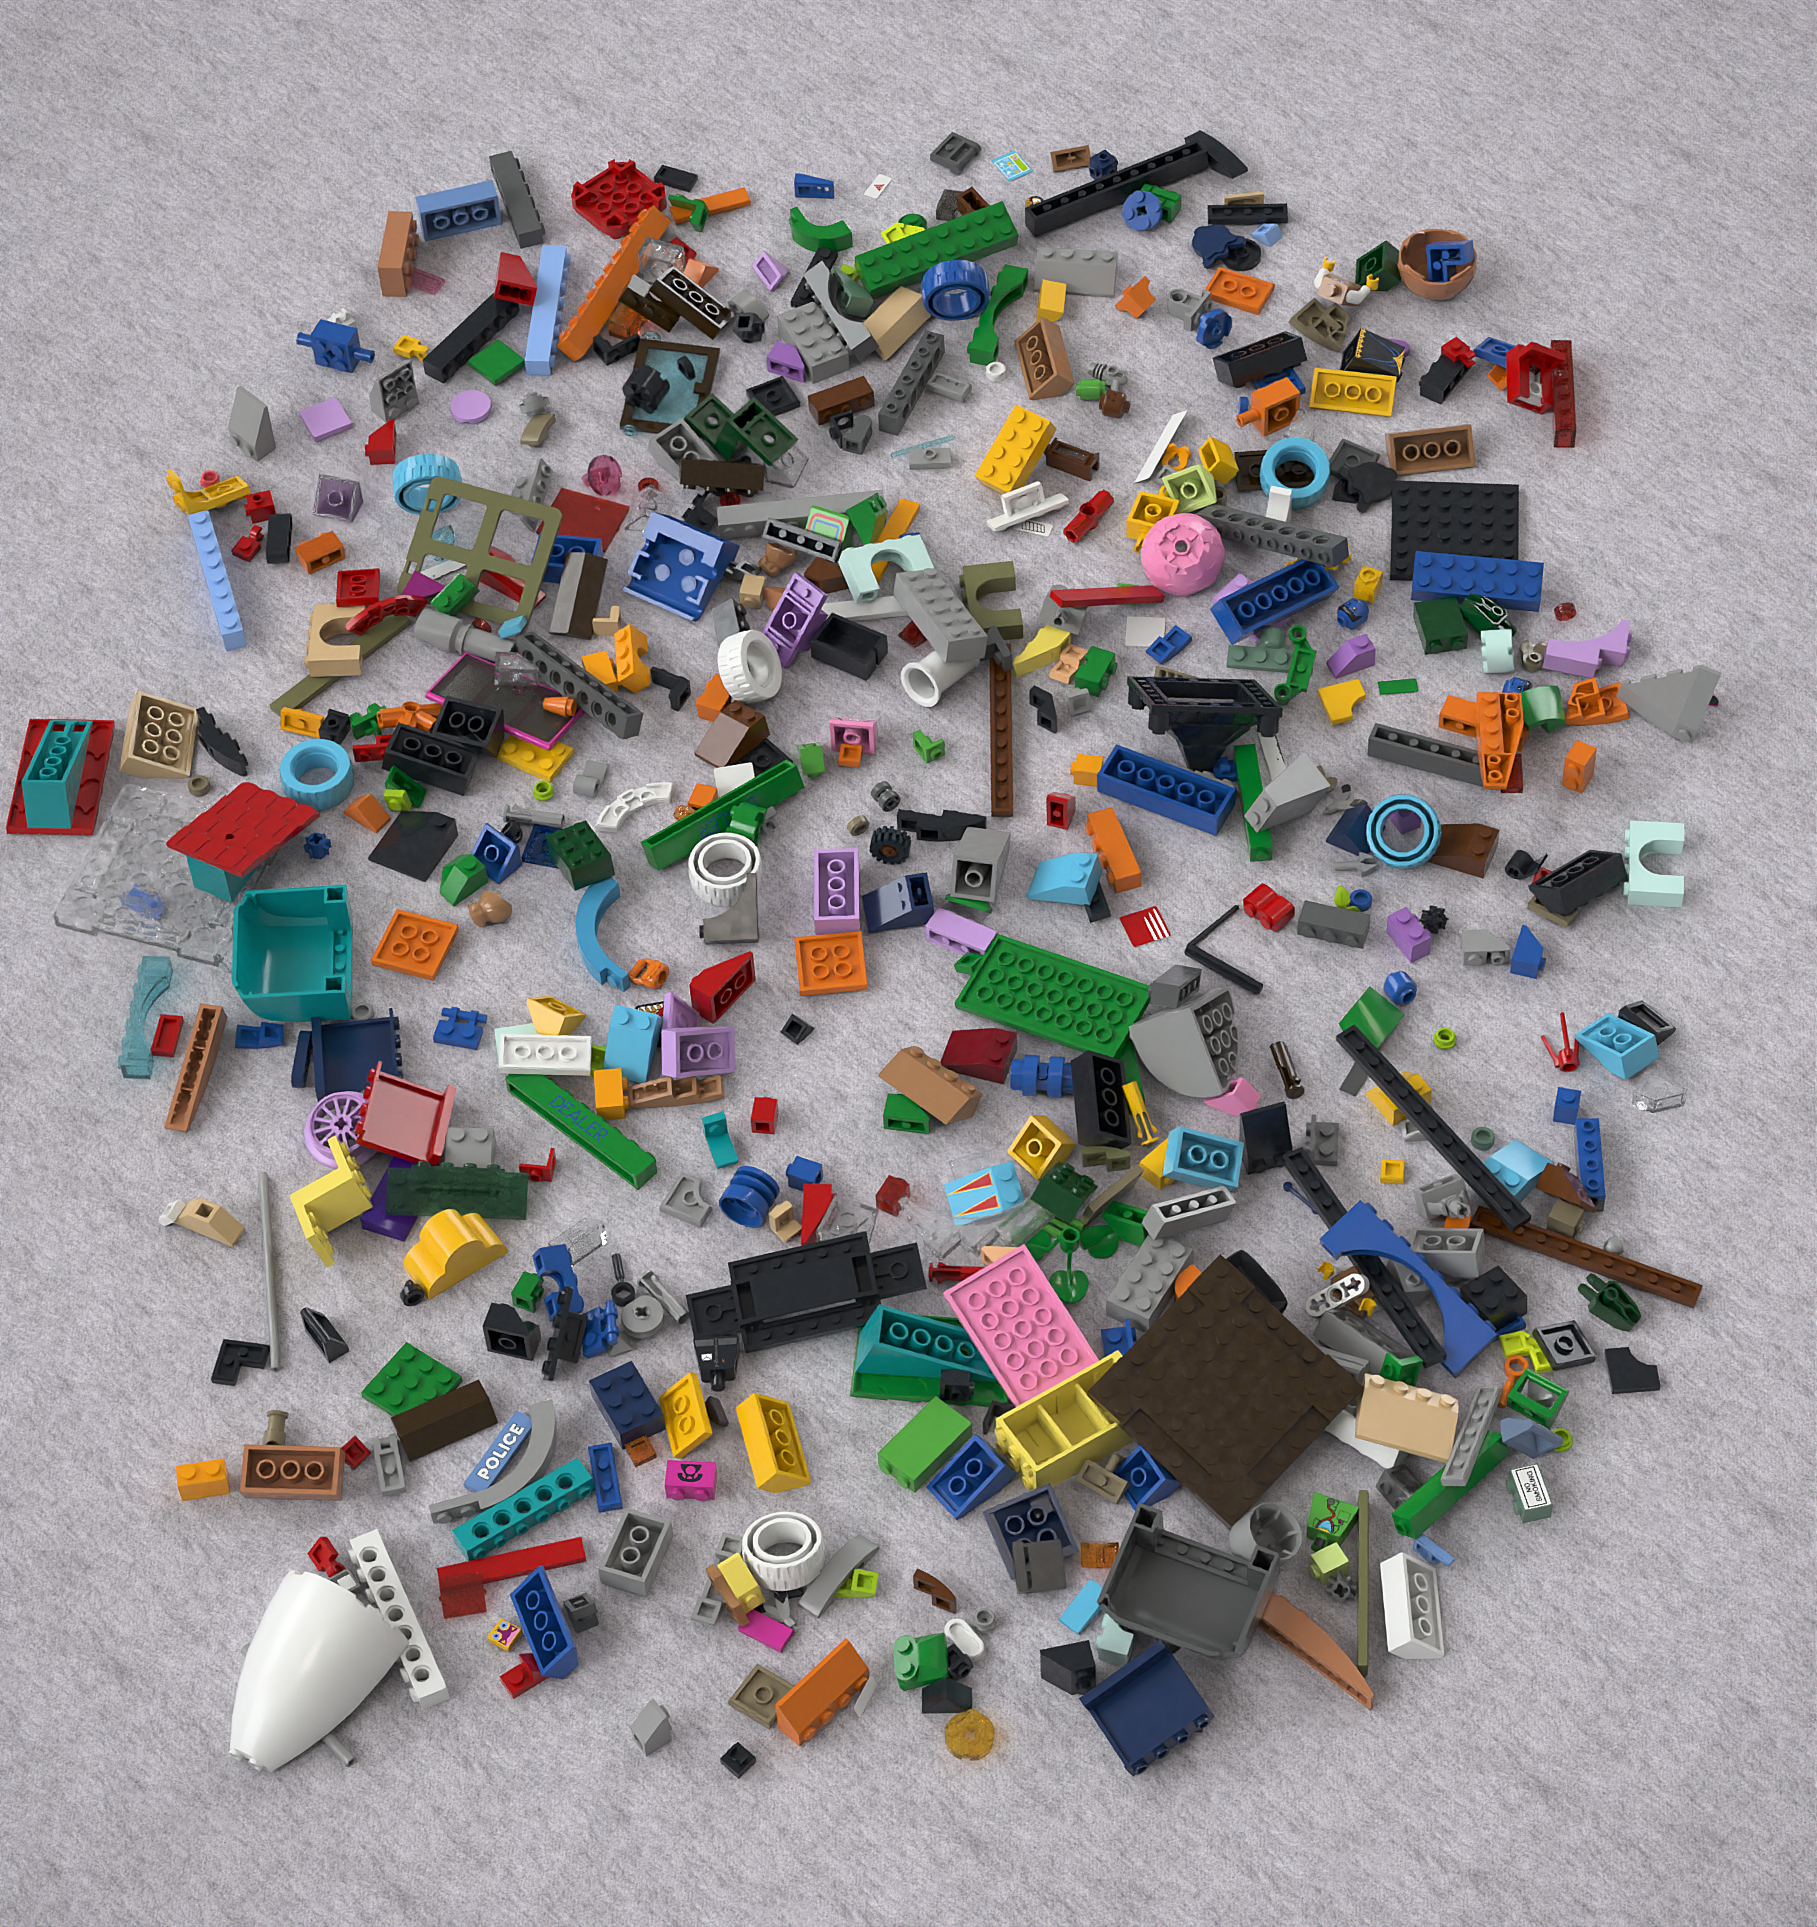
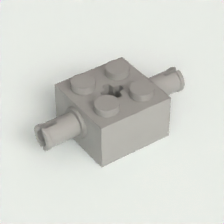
M1052 585L1044 599L1038 622L1078 635L1086 622L1091 606L1060 608L1049 597L1051 590L1068 588L1063 585Z

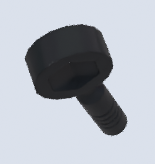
M615 1253L611 1258L615 1279L618 1283L613 1286L611 1295L612 1300L617 1306L625 1307L635 1300V1289L630 1283L624 1282L625 1275L621 1255ZM625 1290L630 1292V1295L623 1299L618 1297L617 1293Z

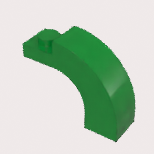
M798 207L790 209L791 218H789V224L792 228V237L801 247L816 252L818 247L838 252L853 247L852 232L843 220L828 226H817L808 222Z

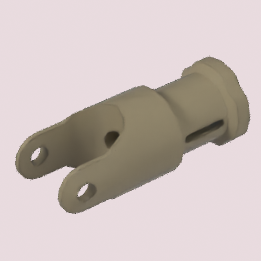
M280 1410L267 1411L269 1421L268 1429L264 1434L263 1445H285V1420L288 1419L289 1415L287 1412Z

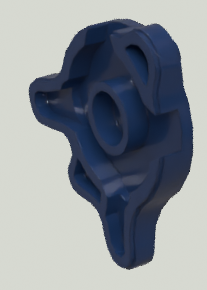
M1222 225L1198 227L1195 229V235L1192 239L1194 252L1203 258V266L1206 269H1211L1217 260L1228 258L1230 255L1229 249L1241 248L1246 244L1244 236L1233 235L1228 228Z

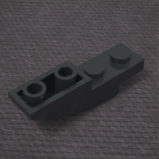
M204 706L196 709L200 726L196 727L199 741L207 753L224 768L240 776H247L246 766H248V761L244 753L240 755V747L237 740H232L228 732L223 734L220 728L215 727L216 722L212 713L208 714Z
M898 809L897 828L916 832L917 840L935 842L958 841L962 839L967 827L987 829L986 816L943 809L942 816Z

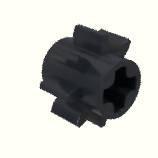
M1430 905L1429 910H1422L1419 921L1424 925V929L1433 934H1438V929H1446L1445 925L1449 918L1444 914L1445 909Z

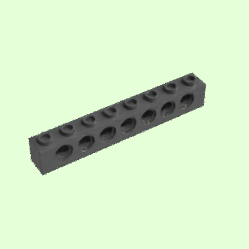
M1214 503L1196 513V515L1209 521L1217 529L1222 539L1330 567L1337 566L1349 557L1347 537Z
M534 631L517 635L513 658L522 666L529 669L535 676L541 678L550 687L561 693L562 696H571L572 699H576L577 707L600 722L603 727L616 734L618 738L623 740L639 735L643 712Z

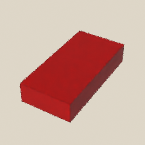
M160 1014L150 1050L152 1056L174 1058L184 1023L183 1016Z

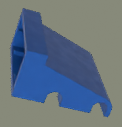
M652 511L642 536L646 538V543L642 549H637L628 572L631 575V581L627 587L623 586L622 590L696 622L701 618L730 561L734 562L740 546L670 515Z

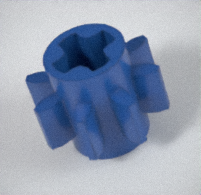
M314 832L305 838L306 844L303 847L305 853H309L310 859L321 860L330 854L331 841L326 839L325 833Z

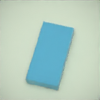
M525 615L505 621L498 631L500 637L503 639L520 633L527 623Z

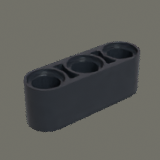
M291 513L269 515L266 543L267 564L289 563L293 528Z

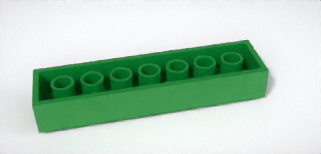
M1003 201L859 254L855 256L854 267L864 288L875 299L894 292L900 286L907 287L921 282L925 273L931 267L949 260L974 262L1014 247L1018 243L1019 234Z

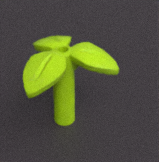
M1338 886L1334 897L1336 907L1361 912L1356 906L1347 907L1350 903L1349 893L1344 886Z

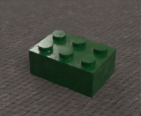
M586 820L546 836L551 859L574 891L615 875L610 852Z
M1059 1161L1043 1176L1030 1199L1067 1224H1070L1085 1209L1098 1186L1094 1184V1180L1089 1176H1081L1075 1172V1168L1069 1163H1061Z

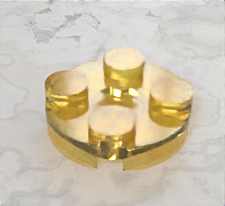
M969 1709L967 1712H961L952 1717L945 1726L946 1747L958 1759L962 1760V1758L970 1759V1761H976L988 1755L993 1748L995 1740L994 1726L989 1718L980 1714L978 1710ZM966 1732L975 1733L974 1740L970 1738L964 1739L963 1737H965Z

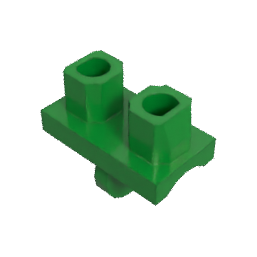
M373 703L368 706L366 715L361 716L360 713L355 712L349 716L353 736L356 740L374 734L375 737L376 735H382L381 729L378 726L377 711L379 709H386L385 705L380 707L378 704Z

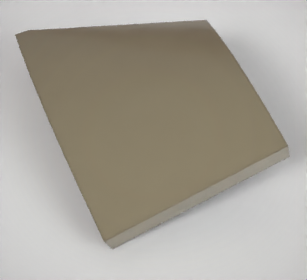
M1314 297L1291 317L1289 323L1317 344L1339 352L1343 348V339L1347 332L1346 327L1349 323L1350 315L1337 303L1326 309Z

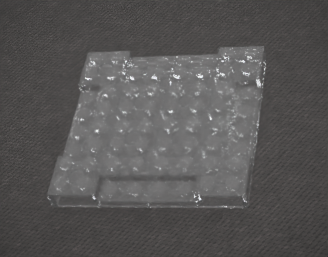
M125 783L55 910L53 918L58 927L97 936L98 932L176 951L177 956L180 958L219 967L233 940L234 908L244 898L245 891L255 890L267 865H272L279 849L260 864L232 903L194 888L186 855L168 848L166 842L185 825L188 826L201 813L209 810L214 804ZM134 887V891H135L137 894L146 893V894H148L149 896H147V897L144 899V896L141 895V897H140V896H138L137 894L133 893V892L130 891V890Z

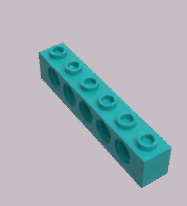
M575 1458L453 1529L454 1542L467 1561L484 1558L487 1553L495 1548L503 1547L509 1540L525 1534L536 1524L544 1523L555 1513L564 1511L577 1500L588 1497L591 1492L595 1491L593 1478L580 1460ZM502 1523H508L507 1525L500 1526Z

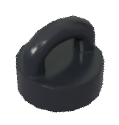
M510 820L501 830L503 835L516 844L522 839L523 833L520 824L515 820Z
M412 1280L406 1281L404 1289L400 1293V1298L406 1306L419 1304L425 1296L421 1286L414 1284Z

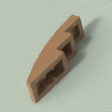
M721 1075L698 1080L696 1076H691L675 1081L672 1077L668 1076L628 1087L630 1108L677 1107L725 1098L724 1083Z

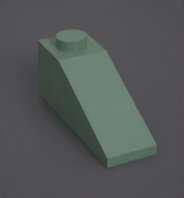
M833 267L831 273L839 284L836 300L844 313L867 318L869 311L873 307V298L865 288L838 268Z

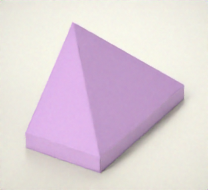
M765 251L762 252L752 265L767 288L772 292L789 270Z

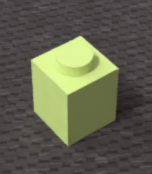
M1337 1542L1311 1554L1309 1571L1312 1577L1318 1579L1322 1586L1330 1583L1328 1581L1330 1575L1336 1578L1339 1570L1342 1571V1574H1348L1349 1560Z

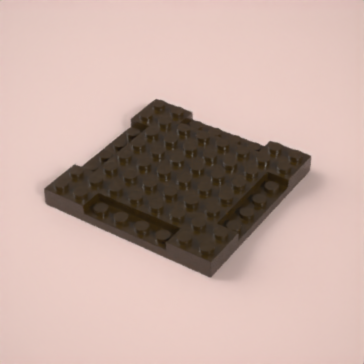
M1220 1254L1146 1333L1088 1390L1086 1395L1230 1530L1364 1387L1329 1354L1325 1355L1255 1289L1256 1286Z

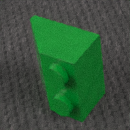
M878 492L845 510L864 545L873 544L878 541L884 527L888 511L886 509L887 504L885 499L879 496Z

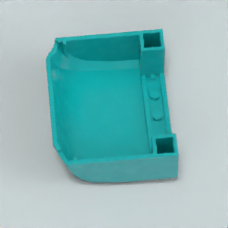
M347 884L245 891L244 898L234 908L232 984L246 1006L260 1018L270 1021L311 1022L312 1017H320L321 1021L351 1019L353 922Z

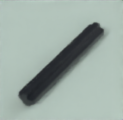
M1189 944L1184 951L1186 956L1255 995L1261 993L1263 984L1193 944Z

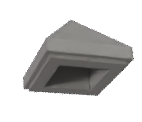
M624 1330L619 1332L616 1345L612 1346L607 1342L610 1358L633 1351L628 1335Z

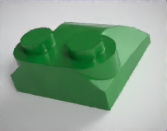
M945 1633L917 1638L904 1635L895 1641L893 1645L894 1669L899 1687L903 1691L932 1684L944 1677L949 1678Z

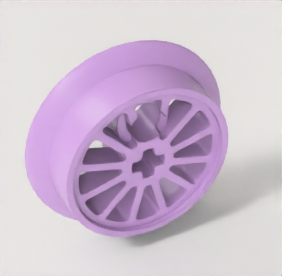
M345 1091L330 1094L321 1099L311 1111L305 1125V1143L313 1158L322 1165L338 1169L331 1148L326 1147L329 1144L327 1140L333 1136H336L339 1141L343 1140L351 1152L349 1155L351 1157L355 1156L359 1165L365 1163L377 1153V1150L359 1144L349 1147L348 1140L353 1138L356 1141L358 1135L354 1131L358 1120L362 1118L358 1116L360 1107L366 1101V1099H363L362 1093ZM345 1105L344 1111L341 1113L340 1107ZM352 1106H354V1107L357 1106V1107L350 1113L351 1107H352ZM334 1108H336V1116L330 1112ZM325 1115H329L332 1118V1120L323 1118ZM321 1124L327 1125V1127L320 1128ZM328 1134L323 1140L320 1141L319 1136Z

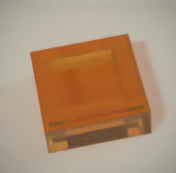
M646 1435L624 1445L635 1468L657 1458V1454Z

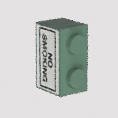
M1538 1463L1510 1469L1509 1478L1505 1481L1508 1494L1513 1495V1508L1515 1514L1520 1515L1522 1523L1551 1517L1553 1504Z

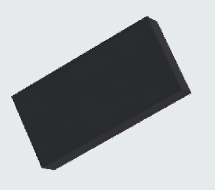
M662 165L654 176L655 183L661 182L665 186L690 192L698 180L697 174Z

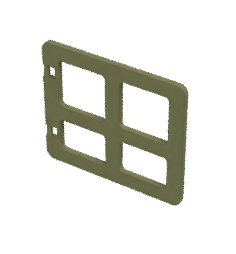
M439 476L435 477L430 482L426 501L398 582L397 592L399 595L402 594L412 574L408 573L411 562L417 563L415 570L421 572L427 555L467 565L468 568L465 576L477 588L482 573L486 570L525 581V586L515 612L476 602L474 597L459 613L501 625L507 620L525 615L527 620L523 628L525 629L530 623L563 519L562 512L554 507ZM446 495L487 506L475 546L472 550L432 539V534ZM431 500L437 501L434 512L428 511ZM505 510L544 521L532 564L529 566L489 554L501 514ZM438 594L433 595L432 597L426 599V600L428 601V604H429V605H432L430 602H431Z

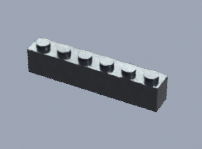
M494 293L491 294L423 359L425 374L444 384L475 353H478L497 332L503 329L513 317L518 315L520 312L519 303L494 298Z

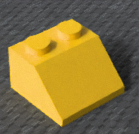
M1403 1071L1400 1073L1430 1105L1432 1089L1421 1076L1411 1072ZM1378 1086L1366 1092V1096L1392 1126L1407 1119Z
M1031 1115L1007 1152L1036 1180H1041L1059 1161L1061 1163L1066 1161L1076 1143L1047 1116Z

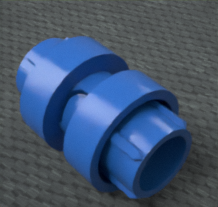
M1025 1054L1024 1059H1014L1012 1061L1010 1088L1022 1091V1096L1037 1097L1038 1090H1046L1048 1098H1062L1063 1094H1073L1071 1063L1065 1062V1057L1050 1056L1049 1063H1041L1039 1055Z

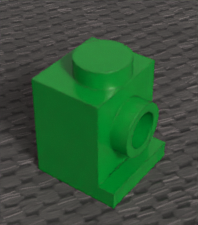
M524 1271L511 1292L513 1306L535 1313V1303L541 1300L544 1293L542 1286L544 1278H538L536 1273L531 1274Z

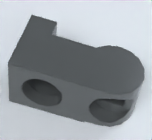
M857 416L854 419V427L851 433L844 432L842 436L843 451L859 455L863 454L873 433L871 427L872 419L869 416Z

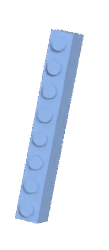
M542 245L536 284L537 292L532 310L525 355L527 375L551 376L552 367L556 366V356L554 353L558 352V347H556L558 344L556 338L560 336V326L558 324L562 323L561 309H564L565 304L563 295H566L567 292L565 280L569 279V269L567 266L571 265V255L567 254L566 246Z
M209 511L190 514L188 518L225 650L230 651L246 647L243 628Z

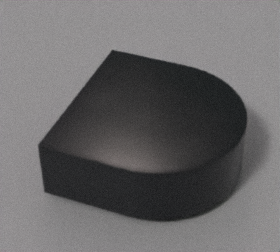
M686 356L677 360L678 370L689 381L696 378L694 367L689 358Z

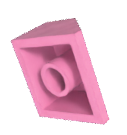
M833 717L830 719L832 751H840L841 744L863 745V753L875 754L878 738L877 720Z

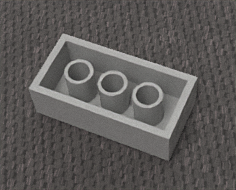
M814 302L777 315L778 333L786 344L796 347L805 366V373L813 384L850 370L848 351Z
M1148 1234L1107 1298L1106 1316L1124 1323V1320L1129 1319L1131 1327L1146 1333L1159 1319L1173 1297L1175 1281L1178 1275L1193 1264V1248L1168 1237L1153 1240L1150 1234Z

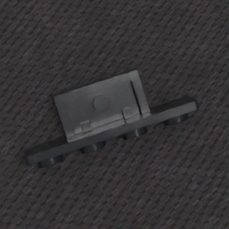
M706 490L702 495L699 493L691 502L694 506L692 509L688 508L682 515L684 522L708 532L717 518L701 507L710 493Z
M564 1287L558 1294L557 1304L560 1306L558 1314H555L553 1317L552 1327L554 1328L553 1337H550L548 1340L547 1351H549L548 1359L544 1361L541 1371L545 1381H553L558 1359L578 1363L588 1316L569 1312L574 1287Z

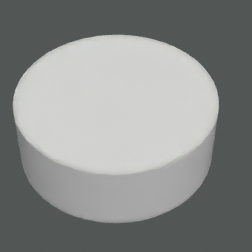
M1000 362L988 364L986 366L987 379L993 382L1003 380L1006 377L1005 365Z

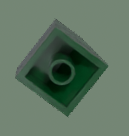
M1386 240L1356 259L1355 284L1366 286L1367 276L1372 274L1373 280L1379 278L1378 289L1370 291H1388L1396 287L1401 282L1397 265L1399 250Z

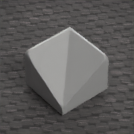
M1543 1376L1553 1382V1377ZM1528 1380L1527 1397L1543 1406L1551 1407L1553 1393Z

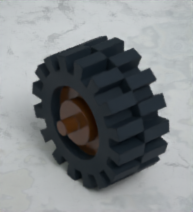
M883 826V829L877 828V831L873 832L869 851L872 853L871 856L873 858L877 857L876 860L879 862L883 860V864L890 862V865H894L895 862L897 864H901V861L905 862L906 858L908 859L911 847L910 835L907 836L906 831L901 832L902 829L899 827L897 830L894 829V826H890V829L887 826Z

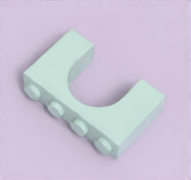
M920 534L915 536L907 535L896 540L888 539L877 544L869 543L858 548L850 547L842 551L838 561L856 604L876 600L880 588L872 572L871 565L878 561L894 562L901 566L905 572L934 568Z
M1630 820L1629 829H1625L1624 842L1628 843V847L1624 848V860H1628V864H1624L1628 882H1624L1623 895H1627V904L1682 908L1684 876L1654 874L1646 870L1640 863V860L1647 855L1655 853L1682 855L1684 823Z

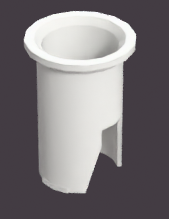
M934 650L920 662H912L904 666L901 671V682L907 694L917 704L924 707H932L939 702L943 691L972 669L978 667L980 659L945 663L936 650Z

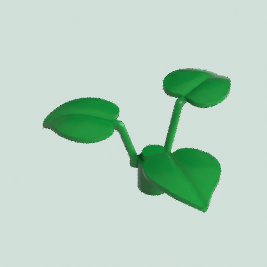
M1109 1225L1091 1226L1084 1229L1081 1233L1076 1228L1066 1227L1062 1230L1061 1236L1057 1235L1056 1240L1051 1245L1048 1232L1042 1228L1029 1226L1010 1229L1012 1247H1020L1025 1244L1035 1261H1039L1043 1257L1044 1252L1049 1253L1060 1243L1061 1250L1067 1253V1271L1058 1270L1054 1272L1049 1279V1283L1059 1299L1067 1304H1075L1082 1300L1087 1293L1089 1285L1088 1278L1083 1271H1071L1072 1253L1078 1249V1245H1080L1082 1250L1088 1249L1090 1256L1105 1259L1111 1257L1116 1252L1120 1236Z

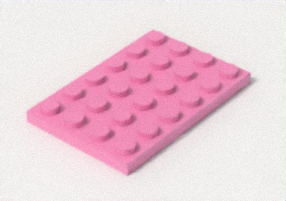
M1025 1244L943 1292L946 1301L1014 1407L1025 1403L1099 1361Z

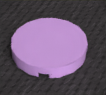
M466 390L457 394L451 401V414L460 423L469 422V424H476L489 416L491 401L488 395L482 391Z

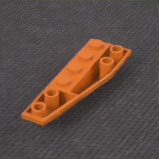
M1477 692L1475 724L1483 788L1506 789L1524 725L1521 693Z

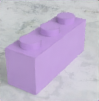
M940 907L937 908L925 926L926 940L962 955H965L967 952L984 955L997 934V931L990 927L982 926L969 918H963L950 910H944Z

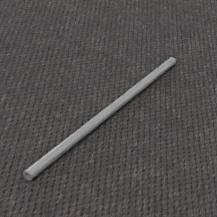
M261 1172L258 1174L270 1360L271 1371L278 1372L281 1370L268 1174Z

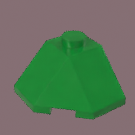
M473 854L459 855L443 866L440 894L454 907L488 883L486 867Z

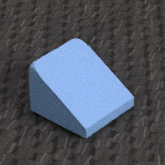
M1264 223L1251 234L1253 238L1269 247L1282 238L1278 224Z

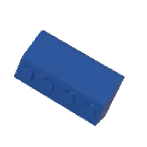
M539 1566L510 1594V1597L541 1675L564 1679L579 1665L577 1649L544 1566Z

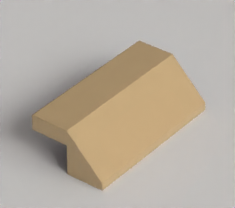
M900 286L863 324L878 343L879 347L876 349V352L885 361L931 314L924 307L922 294Z

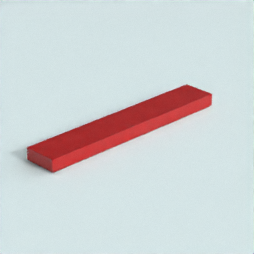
M1154 585L1051 590L1049 597L1060 608L1162 603L1165 595Z
M576 1537L437 1568L441 1592L446 1593L528 1575L539 1566H544L546 1571L587 1562L582 1537Z

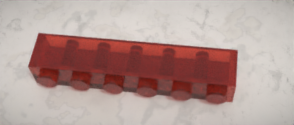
M1551 340L1550 349H1555L1565 354V361L1552 370L1553 447L1574 448L1576 413L1572 341Z

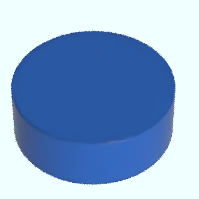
M1239 397L1238 414L1248 411L1249 400L1247 397Z
M1355 890L1350 895L1349 904L1350 906H1356L1361 912L1367 911L1372 905V896L1366 890Z

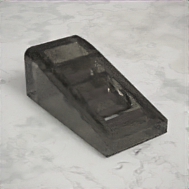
M944 189L936 208L937 220L950 221L957 218L959 211L957 210L956 196L963 191Z

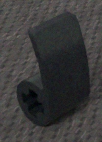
M1516 850L1505 866V872L1513 879L1519 880L1530 877L1537 873L1548 857V854L1546 853L1543 857L1534 861L1526 851Z

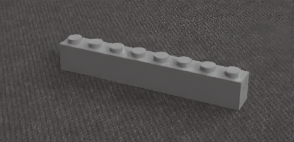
M883 490L717 507L719 535L723 539L762 535L768 517L805 530L812 505L847 515L845 510L877 492L879 496L884 498Z

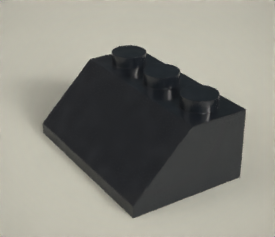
M446 696L432 733L481 749L480 754L497 758L504 741V710Z

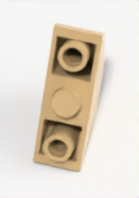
M203 1198L185 1202V1207L173 1222L231 1247L235 1245L245 1230L224 1208Z

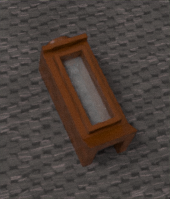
M1056 437L1051 444H1048L1044 451L1047 466L1089 482L1092 479V469L1098 471L1100 468L1099 452L1095 454L1061 442Z

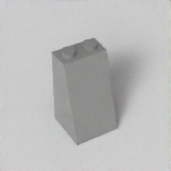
M1302 753L1261 792L1244 817L1258 833L1311 813L1331 785L1307 754Z
M974 827L966 828L953 855L950 897L987 902L995 901L1009 855L1011 832Z

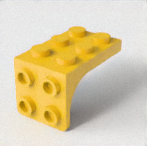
M172 469L167 470L168 476L165 477L169 488H172L175 493L172 498L176 507H179L181 512H185L187 515L212 508L224 507L227 505V502L242 500L247 494L251 493L249 485L238 475L198 491L184 490L181 479Z

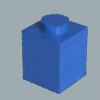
M1558 1087L1553 1115L1554 1122L1575 1125L1581 1090Z
M796 1156L793 1163H790L786 1169L785 1175L788 1177V1186L803 1191L804 1184H820L823 1179L822 1164Z

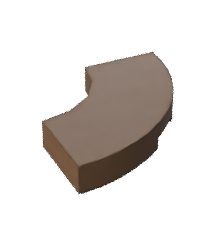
M713 1564L705 1568L716 1592L722 1596L728 1611L736 1622L742 1627L750 1623L741 1603L731 1591L722 1573Z

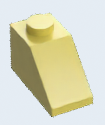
M739 1553L734 1554L717 1565L731 1591L741 1603L745 1614L766 1602L758 1584Z

